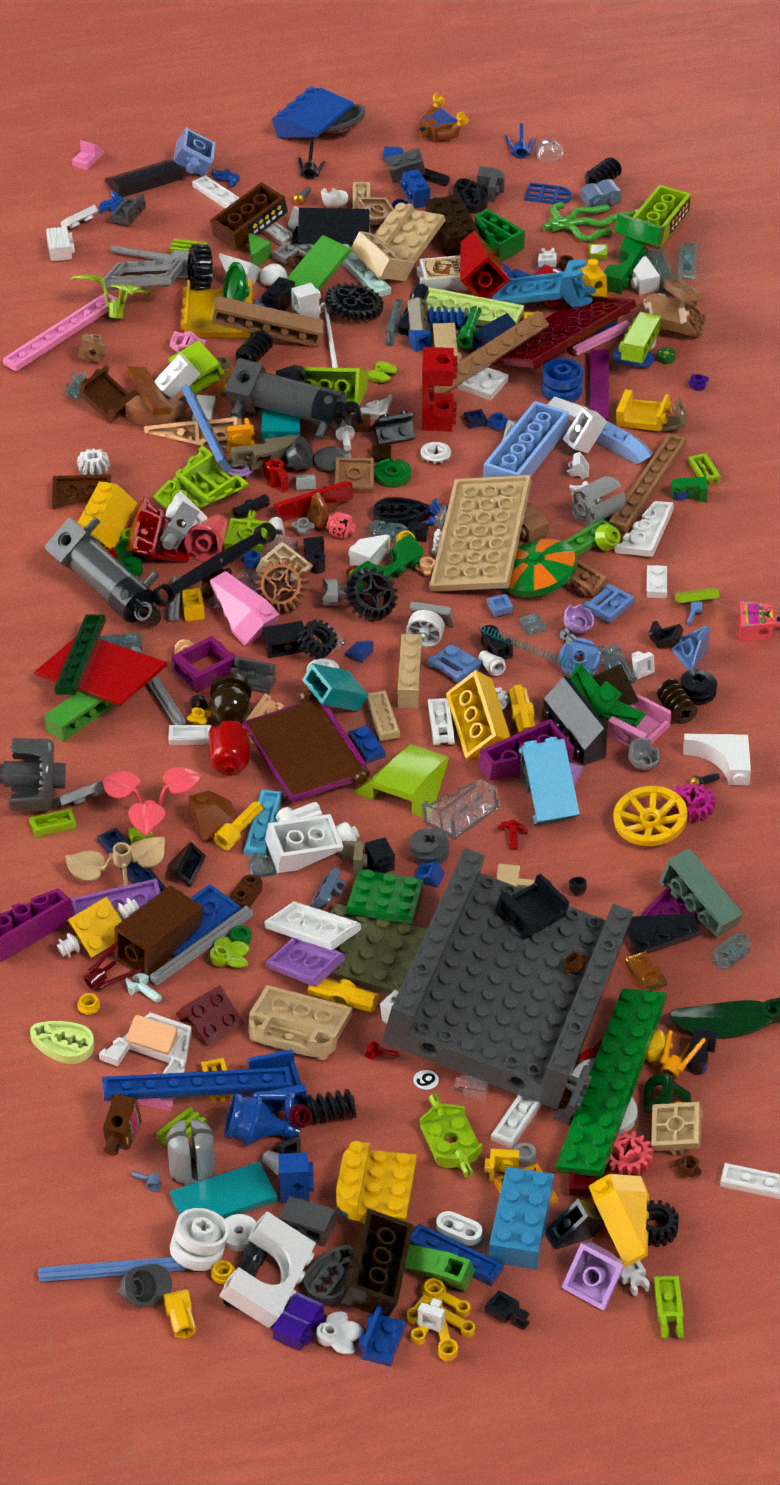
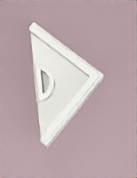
M389 394L388 398L380 401L377 399L364 404V407L360 408L362 414H370V419L374 420L380 415L388 414L393 401V395Z

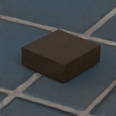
M372 445V458H374V462L391 458V445Z

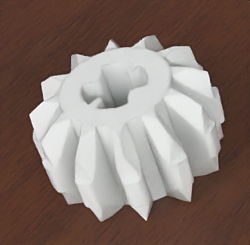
M86 449V452H80V456L77 457L78 470L82 475L107 474V470H109L110 461L107 452H103L102 449Z

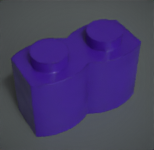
M297 1292L289 1302L286 1310L276 1321L273 1327V1339L299 1351L304 1345L308 1346L312 1341L313 1331L325 1321L324 1304Z

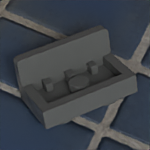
M140 193L135 199L126 197L110 214V221L129 226L146 207L144 194Z

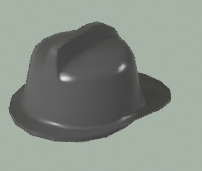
M298 436L294 443L285 451L288 460L286 467H293L296 471L306 468L310 469L314 463L313 450L305 438Z
M159 1264L134 1267L121 1279L120 1288L116 1291L129 1304H133L136 1307H145L163 1302V1294L171 1292L172 1279L169 1272Z

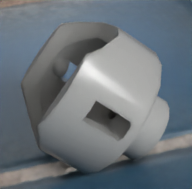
M322 579V586L326 591L323 597V606H338V599H344L346 596V592H344L346 585H338L337 579Z

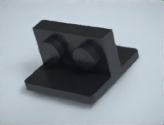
M400 411L396 413L397 415L393 416L389 414L378 416L371 426V430L375 431L377 444L386 445L414 440L416 438L412 423L414 413Z

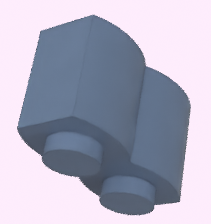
M606 179L597 184L591 183L581 187L580 198L587 207L605 204L612 206L621 201V190L612 179Z

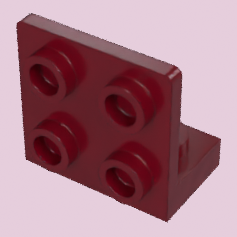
M221 985L183 1006L176 1013L180 1021L188 1017L206 1046L244 1024Z

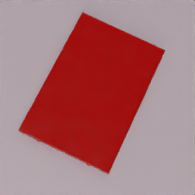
M75 638L40 666L34 674L57 683ZM98 639L77 691L122 706L167 666V662Z

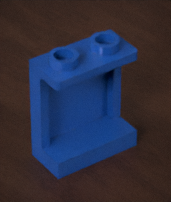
M293 1050L248 1058V1069L289 1067L292 1086L271 1091L292 1090L294 1092V1106L297 1104L306 1106L307 1092L305 1085L301 1084L294 1061ZM284 1100L263 1101L271 1113L285 1111Z

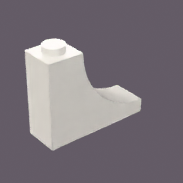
M684 734L683 755L697 756L712 762L724 773L728 785H749L751 765L748 735Z

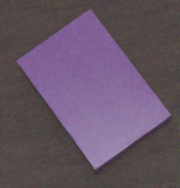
M292 938L266 964L271 970L316 987L345 960V956L334 949L329 950Z

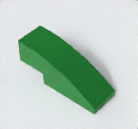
M617 214L614 231L629 238L658 246L662 244L665 227L652 224L650 221Z

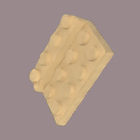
M398 203L374 235L389 245L388 249L392 252H400L402 259L406 261L411 260L415 263L445 222V217L441 214L415 210L413 204Z
M267 985L249 1014L248 1031L250 1040L274 1048L293 1050L296 1054L325 1060L329 1054L335 1051L337 1040L352 1016L353 1007Z

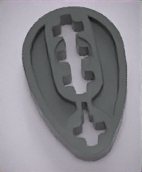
M342 1245L334 1248L312 1263L306 1270L303 1278L306 1296L323 1303L324 1306H333L341 1303L353 1249L352 1246ZM329 1274L333 1275V1277L331 1278V1284H327L325 1286V1292H321L323 1289V1283H328L329 1281Z

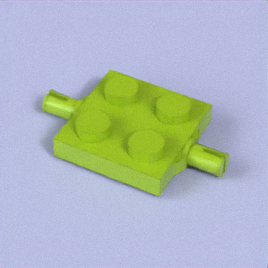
M252 510L248 512L247 518H230L224 541V549L251 536L257 526L269 523V521L255 519L256 512L254 510L253 512ZM261 528L262 536L267 539L268 531L265 528ZM258 544L251 550L263 553L265 545Z

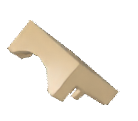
M281 542L261 558L255 571L257 573H265L262 567L264 566L269 569V561L276 565L275 560L279 559L282 564L284 558L288 560V565L292 560L295 561V567L301 565L302 569L300 572L306 571L307 574L311 571L313 565L285 543ZM286 570L277 571L272 577L279 578ZM292 572L290 576L291 586L298 582L296 575ZM286 581L283 584L279 583L281 588H288L285 584Z
M700 1102L653 1105L651 1137L653 1151L670 1150L675 1156L676 1150H679L681 1155H684V1149L700 1148L701 1121H703V1110Z

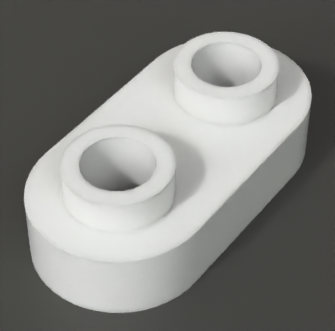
M445 1211L438 1215L436 1229L439 1233L467 1246L476 1245L482 1240V1226L478 1222L451 1211Z

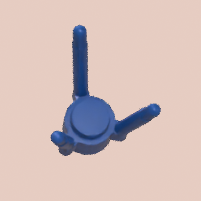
M520 123L519 141L513 146L509 136L506 135L505 138L511 149V155L522 159L530 155L535 138H532L527 146L523 141V123Z

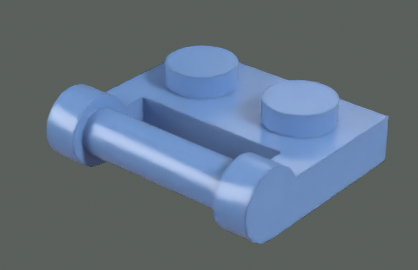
M606 584L599 594L590 601H586L582 606L589 609L593 615L611 623L634 604L635 597L611 584Z
M449 644L435 656L431 655L427 660V666L440 670L453 678L454 682L460 683L475 670L481 669L482 661L453 644Z

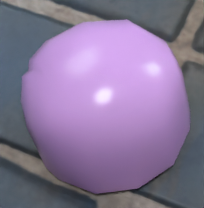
M570 604L564 612V625L574 634H584L592 629L594 615L581 604L572 607Z

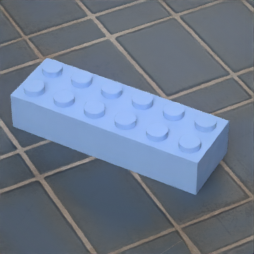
M534 401L484 463L483 478L532 476L568 430L569 412Z

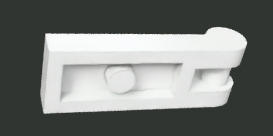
M447 698L428 699L433 746H440V743L454 745L453 724Z

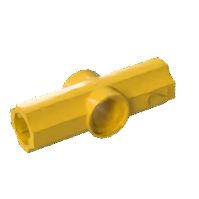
M514 685L513 688L509 689V699L511 703V719L516 725L518 734L535 726L533 703L529 702L526 688L522 687V685Z
M324 979L318 986L309 985L308 995L370 1013H374L377 1007V993L356 988L355 984L347 979H341L338 982Z

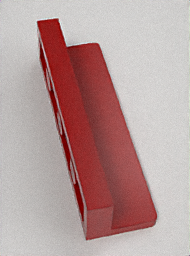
M343 481L275 503L274 510L282 521H286L307 514L312 496L316 492L321 494L325 503L338 502L339 504L354 499L352 482Z

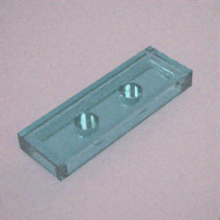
M664 249L648 250L647 258L660 275L659 286H661V279H673L674 277Z
M403 299L395 300L386 330L387 346L393 347L398 330L396 327L403 315Z

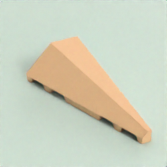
M232 417L208 420L223 451L228 452L227 426L242 425L241 419ZM197 420L144 426V432L147 434L210 448Z

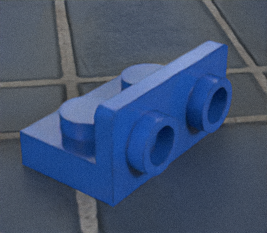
M377 1306L374 1314H370L366 1326L368 1330L366 1334L362 1333L359 1340V1348L362 1349L363 1360L391 1367L406 1329V1321L383 1316L382 1307Z

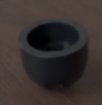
M196 695L190 699L192 709L195 707L207 709L208 704L203 696Z
M583 877L571 878L569 880L570 891L576 896L584 894L587 889L586 879Z

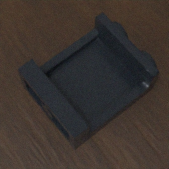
M540 873L536 876L535 882L514 895L511 896L507 891L502 893L496 910L524 939H527L564 918L569 901Z

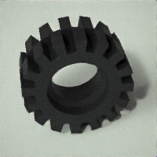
M317 619L309 621L298 634V643H302L299 647L305 649V654L310 653L309 657L311 658L314 656L315 659L327 657L338 642V638H335L337 636L336 632L332 633L333 627L328 628L329 624L327 622L323 624V620L318 622ZM313 635L317 636L322 641V644L316 641Z
M650 1200L649 1205L647 1204L649 1219L646 1220L648 1246H651V1243H655V1247H659V1243L666 1246L667 1241L671 1243L674 1237L676 1238L678 1212L675 1213L676 1209L674 1207L670 1208V1204L667 1202L665 1205H662L661 1200H658V1204H654V1200ZM650 1220H660L666 1225L653 1227L647 1222Z

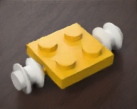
M105 897L69 918L68 922L77 936L74 937V935L67 933L66 940L63 941L59 938L58 950L63 957L67 955L71 958L70 952L76 951L79 953V944L82 943L89 957L93 958L110 948L115 942V926L122 922L121 919L125 920L139 909L137 902L134 899L126 898L127 903L125 905L118 903V911L116 912L109 899Z

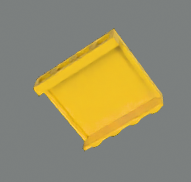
M187 280V287L183 288L184 298L181 330H184V333L192 332L197 338H249L251 336V332L211 323L216 296L222 297L223 289L194 291L190 287V280ZM248 280L250 293L246 297L245 302L252 304L253 283L252 280Z

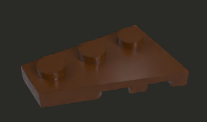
M111 474L53 476L52 509L90 500L99 481L111 483Z

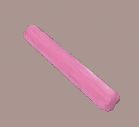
M625 320L572 346V353L578 356L628 332L631 323Z

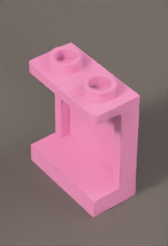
M637 694L639 702L632 707L646 712L647 715L636 728L612 716L608 720L607 736L627 747H630L632 741L637 738L650 739L652 744L670 727L671 711Z

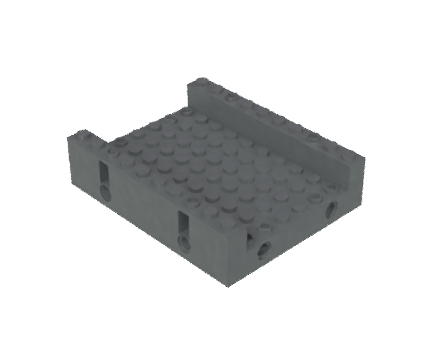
M464 848L392 1005L382 1043L558 1110L566 1090L565 1085L568 1083V1078L572 1074L622 948L634 911L612 904L608 917L604 920L568 906L564 918L524 939L496 910L502 893L507 891L512 896L523 889L482 874L481 870L485 855ZM579 952L581 956L584 954L588 956V959L584 962L585 966L581 971L577 973L573 971L570 973L564 972L566 968L564 960L569 954Z

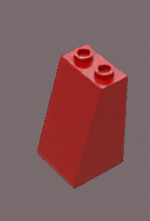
M474 230L461 241L460 281L475 296L490 299L510 279L497 253Z

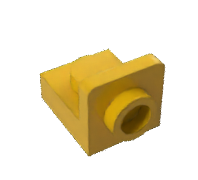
M491 1149L490 1158H485V1173H489V1182H494V1172L505 1173L506 1166L519 1168L520 1150Z

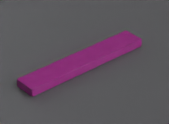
M590 349V410L598 412L608 422L609 350Z

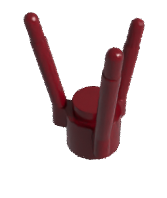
M115 942L93 966L87 969L88 973L83 976V979L91 990L94 991L98 987L103 990L113 983L142 972L143 969L138 968L105 981L107 979L105 973L116 965V961H112L103 969L99 966L118 946V942Z

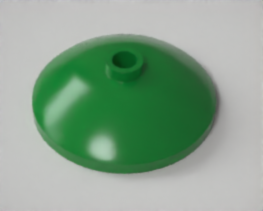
M233 262L225 277L222 297L245 302L246 297L250 293L247 275L239 262Z

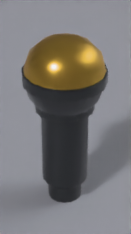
M718 773L706 776H693L689 780V785L695 782L696 786L699 787L701 784L705 785L715 782L720 776Z

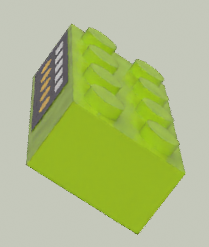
M658 185L633 217L665 227L662 244L658 245L662 247L690 212L691 194Z

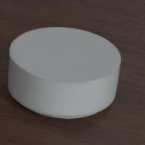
M519 1143L513 1148V1150H520L519 1166H530L536 1161L537 1152L532 1144Z

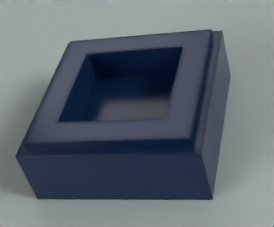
M482 409L464 412V419L469 429L487 425L488 420Z

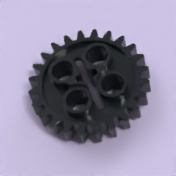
M344 282V285L339 283L337 286L332 285V288H328L325 297V304H327V308H330V312H335V315H341V318L347 317L348 321L354 319L355 322L358 319L362 322H365V319L371 321L372 318L377 319V316H380L383 311L384 301H382L381 296H378L379 293H373L374 289L368 290V286L361 287V284L355 286L354 283L348 285L346 282Z

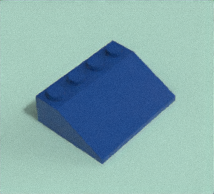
M312 86L305 89V92L298 95L293 102L287 104L285 109L277 112V115L271 120L278 138L317 137L352 108L354 102L324 88Z

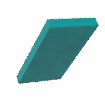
M259 1161L170 1191V1198L179 1215L188 1209L205 1208L216 1212L226 1219L231 1215L242 1214L277 1202V1195Z

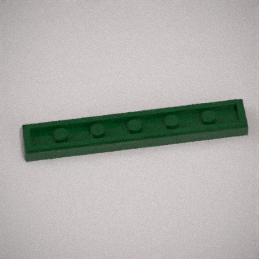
M85 615L54 688L56 695H76L105 625V615Z

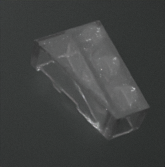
M482 779L458 788V792L450 796L443 794L439 796L440 800L430 804L428 801L421 803L424 824L443 832L454 840L499 808L497 787Z

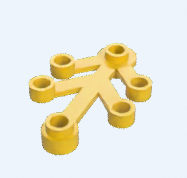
M431 1278L422 1286L423 1296L414 1307L407 1310V1322L412 1325L418 1324V1308L421 1302L429 1305L433 1298L456 1308L455 1312L457 1315L443 1308V1305L440 1307L445 1310V1325L442 1332H438L440 1338L438 1356L445 1362H451L458 1356V1344L455 1340L450 1339L447 1322L459 1328L463 1337H473L475 1334L474 1322L463 1319L469 1316L471 1306L468 1301L460 1300L447 1293L446 1286L440 1279ZM420 1325L418 1328H414L411 1332L412 1343L415 1345L424 1344L426 1334L430 1329Z

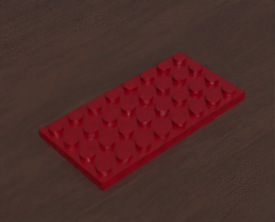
M586 295L584 297L588 296L593 300L590 304L580 307H571L568 304L545 318L549 323L548 328L493 364L537 369L542 363L554 359V356L566 352L570 346L579 344L580 340L591 337L595 331L605 328V325L617 321L620 316L629 314L630 310L637 307L636 301L633 299Z

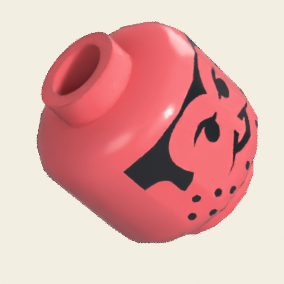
M336 511L333 515L330 514L326 529L329 530L331 536L347 539L349 534H354L356 523H353L351 515Z

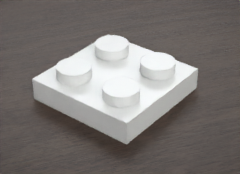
M485 368L459 385L458 389L492 400L508 382L509 375Z

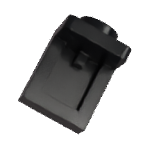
M654 621L649 631V637L658 649L674 646L680 642L684 629L680 624L662 629L658 621Z

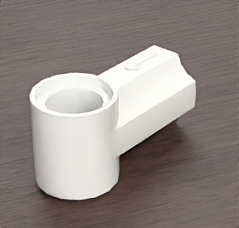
M317 802L294 810L286 807L277 813L276 821L320 816L322 812Z

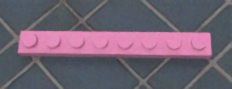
M103 293L4 357L3 364L17 372L109 312V307L106 306L105 294ZM108 293L110 302H112V299H118Z

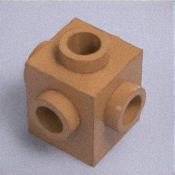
M83 333L78 357L85 358L88 362H100L101 356L105 357L107 346L104 345L105 339L97 334L88 335Z

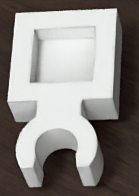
M545 248L541 249L538 257V267H542L544 264L556 267L557 253H555L554 248H551L550 251H545Z
M640 1260L627 1268L624 1267L620 1280L623 1284L630 1282V1291L634 1296L638 1295L637 1286L644 1287L646 1292L649 1291L650 1283L645 1278L646 1270Z

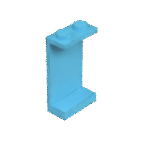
M550 737L542 743H537V740L525 742L524 746L519 749V753L524 755L535 809V815L533 816L534 825L576 818L580 813L565 740Z

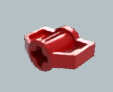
M279 459L263 461V476L267 479L268 486L277 488L282 493L288 491V475L283 468V461Z

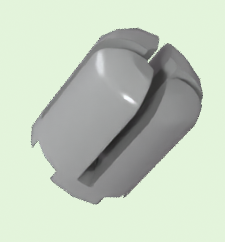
M604 476L580 489L572 491L570 495L573 494V503L570 504L575 518L584 521L587 524L585 527H588L622 510L626 505L624 491L600 503L595 504L594 502L595 499L622 487L619 481L614 477Z
M190 1119L192 1145H189L185 1120L177 1122L167 1134L169 1174L172 1180L174 1178L178 1182L183 1183L184 1186L208 1179L213 1173H216L213 1131L208 1124L199 1119ZM191 1163H195V1169H191Z

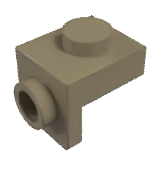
M342 841V859L353 860V874L357 876L358 870H363V867H367L368 854H364V842Z

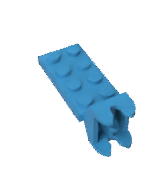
M570 260L565 272L509 278L510 281L495 293L492 299L520 305L528 302L537 303L545 300L561 299L562 296L571 307L588 305L593 301L592 298L584 296L596 293L594 287L584 286L585 282L581 278L583 271L579 269L587 266L586 261Z

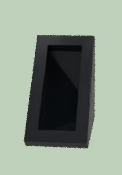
M190 842L167 866L185 885L191 887L206 855Z

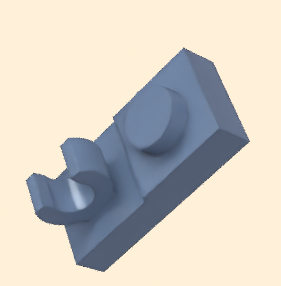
M334 867L324 877L310 907L316 909L322 906L326 907L333 896L338 897L342 893L340 889L346 885V882L338 878L341 870Z

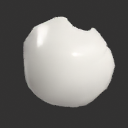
M326 188L321 190L323 204L328 208H340L348 201V194L343 190H336L335 188L331 192H327Z
M270 264L260 272V281L265 286H271L279 277L288 278L285 268L279 264Z

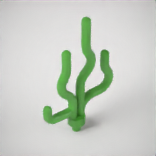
M559 202L553 204L550 208L554 218H550L547 220V223L542 224L543 230H549L551 233L557 232L560 229H567L578 240L592 242L601 236L610 235L612 229L604 228L595 231L591 235H584L576 226L587 224L594 227H606L616 221L617 214L608 216L604 220H595L587 217L576 219L577 215L581 213L596 214L609 211L610 206L605 204L596 207H577L569 216L562 217L557 210L563 209L565 204ZM628 211L618 214L633 217L636 212Z

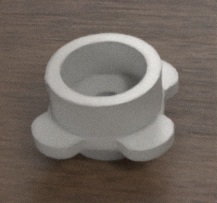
M301 517L297 522H292L291 527L295 528V532L298 535L305 536L310 534L311 529L315 528V524L309 522L308 518Z

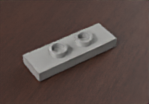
M102 780L59 796L54 801L56 806H62L72 801L75 805L86 801L85 796L93 794V797L106 792Z

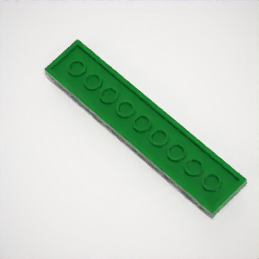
M622 988L590 1072V1076H592L586 1094L582 1095L584 1096L579 1110L577 1109L557 1160L555 1166L557 1172H573L579 1175L603 1177L613 1150V1144L618 1136L667 1000L666 992Z

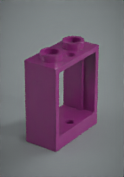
M210 636L173 655L172 669L180 679L198 693L210 687L212 680L219 675V678L228 676L231 668H234L236 656L234 653L229 652L220 641L218 642L213 636ZM210 654H213L220 661L200 672L191 665Z

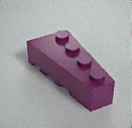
M549 719L480 750L478 767L489 781L520 775L521 754L519 749L524 746L525 742L537 740V743H542L550 737H557L558 740L564 739L569 763H572L574 746L554 722Z
M57 888L31 898L30 903L12 905L11 910L1 913L0 961L6 960L67 924L68 919L74 916L71 899Z

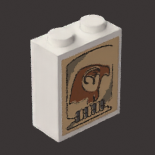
M460 255L419 259V266L416 267L419 284L452 292L468 291V288L460 281Z

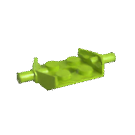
M435 1093L434 1096L431 1094L428 1099L432 1104V1108L420 1118V1128L437 1165L446 1169L461 1168L464 1177L468 1178V1174L471 1177L474 1171L470 1163L476 1161L481 1155L482 1143H478L465 1115V1106L442 1104L438 1094ZM447 1138H454L457 1141L454 1143H449L445 1140Z

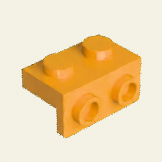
M244 418L245 425L227 426L229 459L232 447L255 445L254 439L251 440V436H254V426L249 423L248 418Z

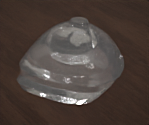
M551 139L540 141L533 148L536 157L546 163L557 162L564 151L558 142Z

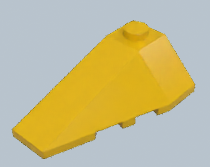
M608 1174L589 1185L593 1200L625 1267L627 1268L648 1256L646 1220L649 1219V1212L647 1211L649 1193L641 1176Z

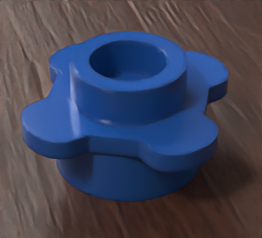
M493 413L490 416V421H487V426L496 430H502L508 419L502 413Z
M254 550L246 552L241 558V562L245 563V568L247 569L256 568L261 560L259 552Z

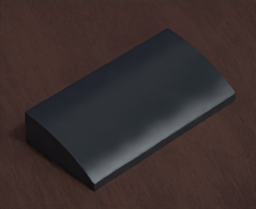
M164 160L107 177L105 182L119 196L126 197L182 180V168L172 160Z
M299 208L298 243H316L324 235L341 244H353L359 231L369 233V209Z

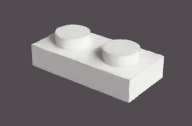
M93 205L66 218L60 224L62 227L66 226L72 229L80 225L79 221L84 220V222H87L94 218L93 214L98 210Z
M647 565L646 597L667 598V566Z

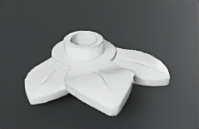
M342 1311L328 1315L326 1322L321 1323L316 1329L317 1341L323 1346H332L336 1352L341 1354H354L355 1348L352 1342L360 1339L362 1333H365L358 1323L348 1321L347 1313Z

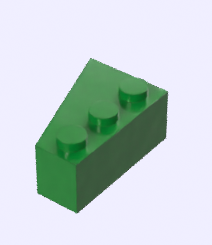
M489 209L475 215V225L480 232V237L497 253L500 261L524 249L525 231Z

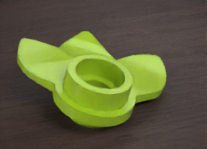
M220 937L214 942V948L210 950V960L212 964L218 967H224L227 964L235 968L246 967L248 962L244 956L249 952L250 947L244 942H232L229 937Z

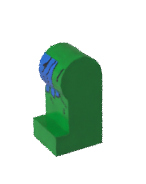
M706 477L675 478L671 481L670 496L676 501L699 499V502H707L708 487Z

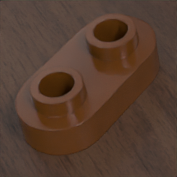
M254 874L244 876L230 894V899L241 906V908L244 906L250 908L262 892V879Z

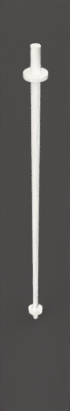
M324 301L321 303L320 308L322 312H325L332 368H338L329 318L330 308L326 307L327 304ZM342 420L340 426L336 429V437L338 440L343 441L344 450L349 451L351 450L350 440L353 439L355 431L353 427L348 426Z

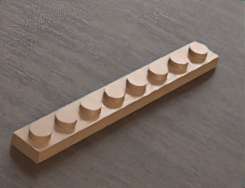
M539 310L459 361L457 365V379H453V386H435L434 393L450 392L548 328L549 323Z
M670 433L667 435L626 495L625 507L614 513L609 520L611 525L619 531L627 533L685 447L687 438Z

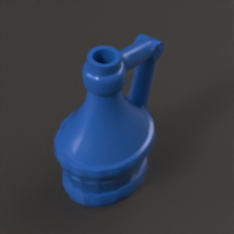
M292 1090L257 1091L253 1094V1097H243L240 1093H235L229 1105L224 1136L227 1139L235 1138L243 1142L244 1145L250 1146L252 1143L272 1135H281L286 1139L299 1135L300 1128L293 1127L289 1121V1112L294 1106V1092ZM284 1100L285 1121L271 1113L263 1101Z

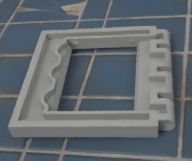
M180 258L116 263L103 279L107 290L118 289L111 287L113 284L142 286V288H151L153 285L168 287L171 286L186 267V261ZM168 270L166 273L157 275L144 274L120 277L122 273Z

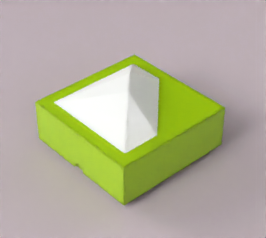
M590 244L589 259L607 260V244Z

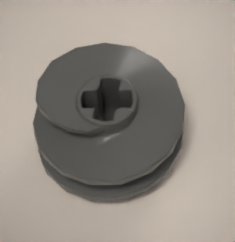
M426 828L416 831L411 836L410 851L415 856V862L419 865L437 861L441 864L447 859L449 855V841L443 832L437 829Z

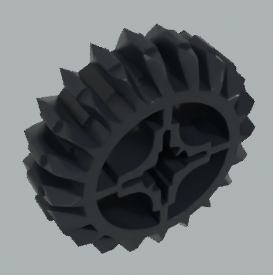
M200 243L191 245L187 260V280H190V287L194 291L210 289L213 276L211 249L208 245Z
M369 567L363 570L359 569L346 582L347 587L344 589V592L347 595L344 599L350 601L347 607L352 606L354 608L352 613H359L358 618L365 616L366 621H369L371 618L373 621H377L379 618L384 619L395 608V601L398 599V596L394 594L398 589L392 587L395 582L388 580L390 575H383L384 570L377 572L376 567L371 570ZM363 581V590L358 592L359 583ZM383 596V605L382 607H379V598Z

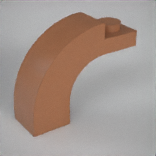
M181 390L167 400L172 407L171 414L153 415L143 398L137 395L125 404L126 419L143 426L176 423L185 418V410L190 405Z

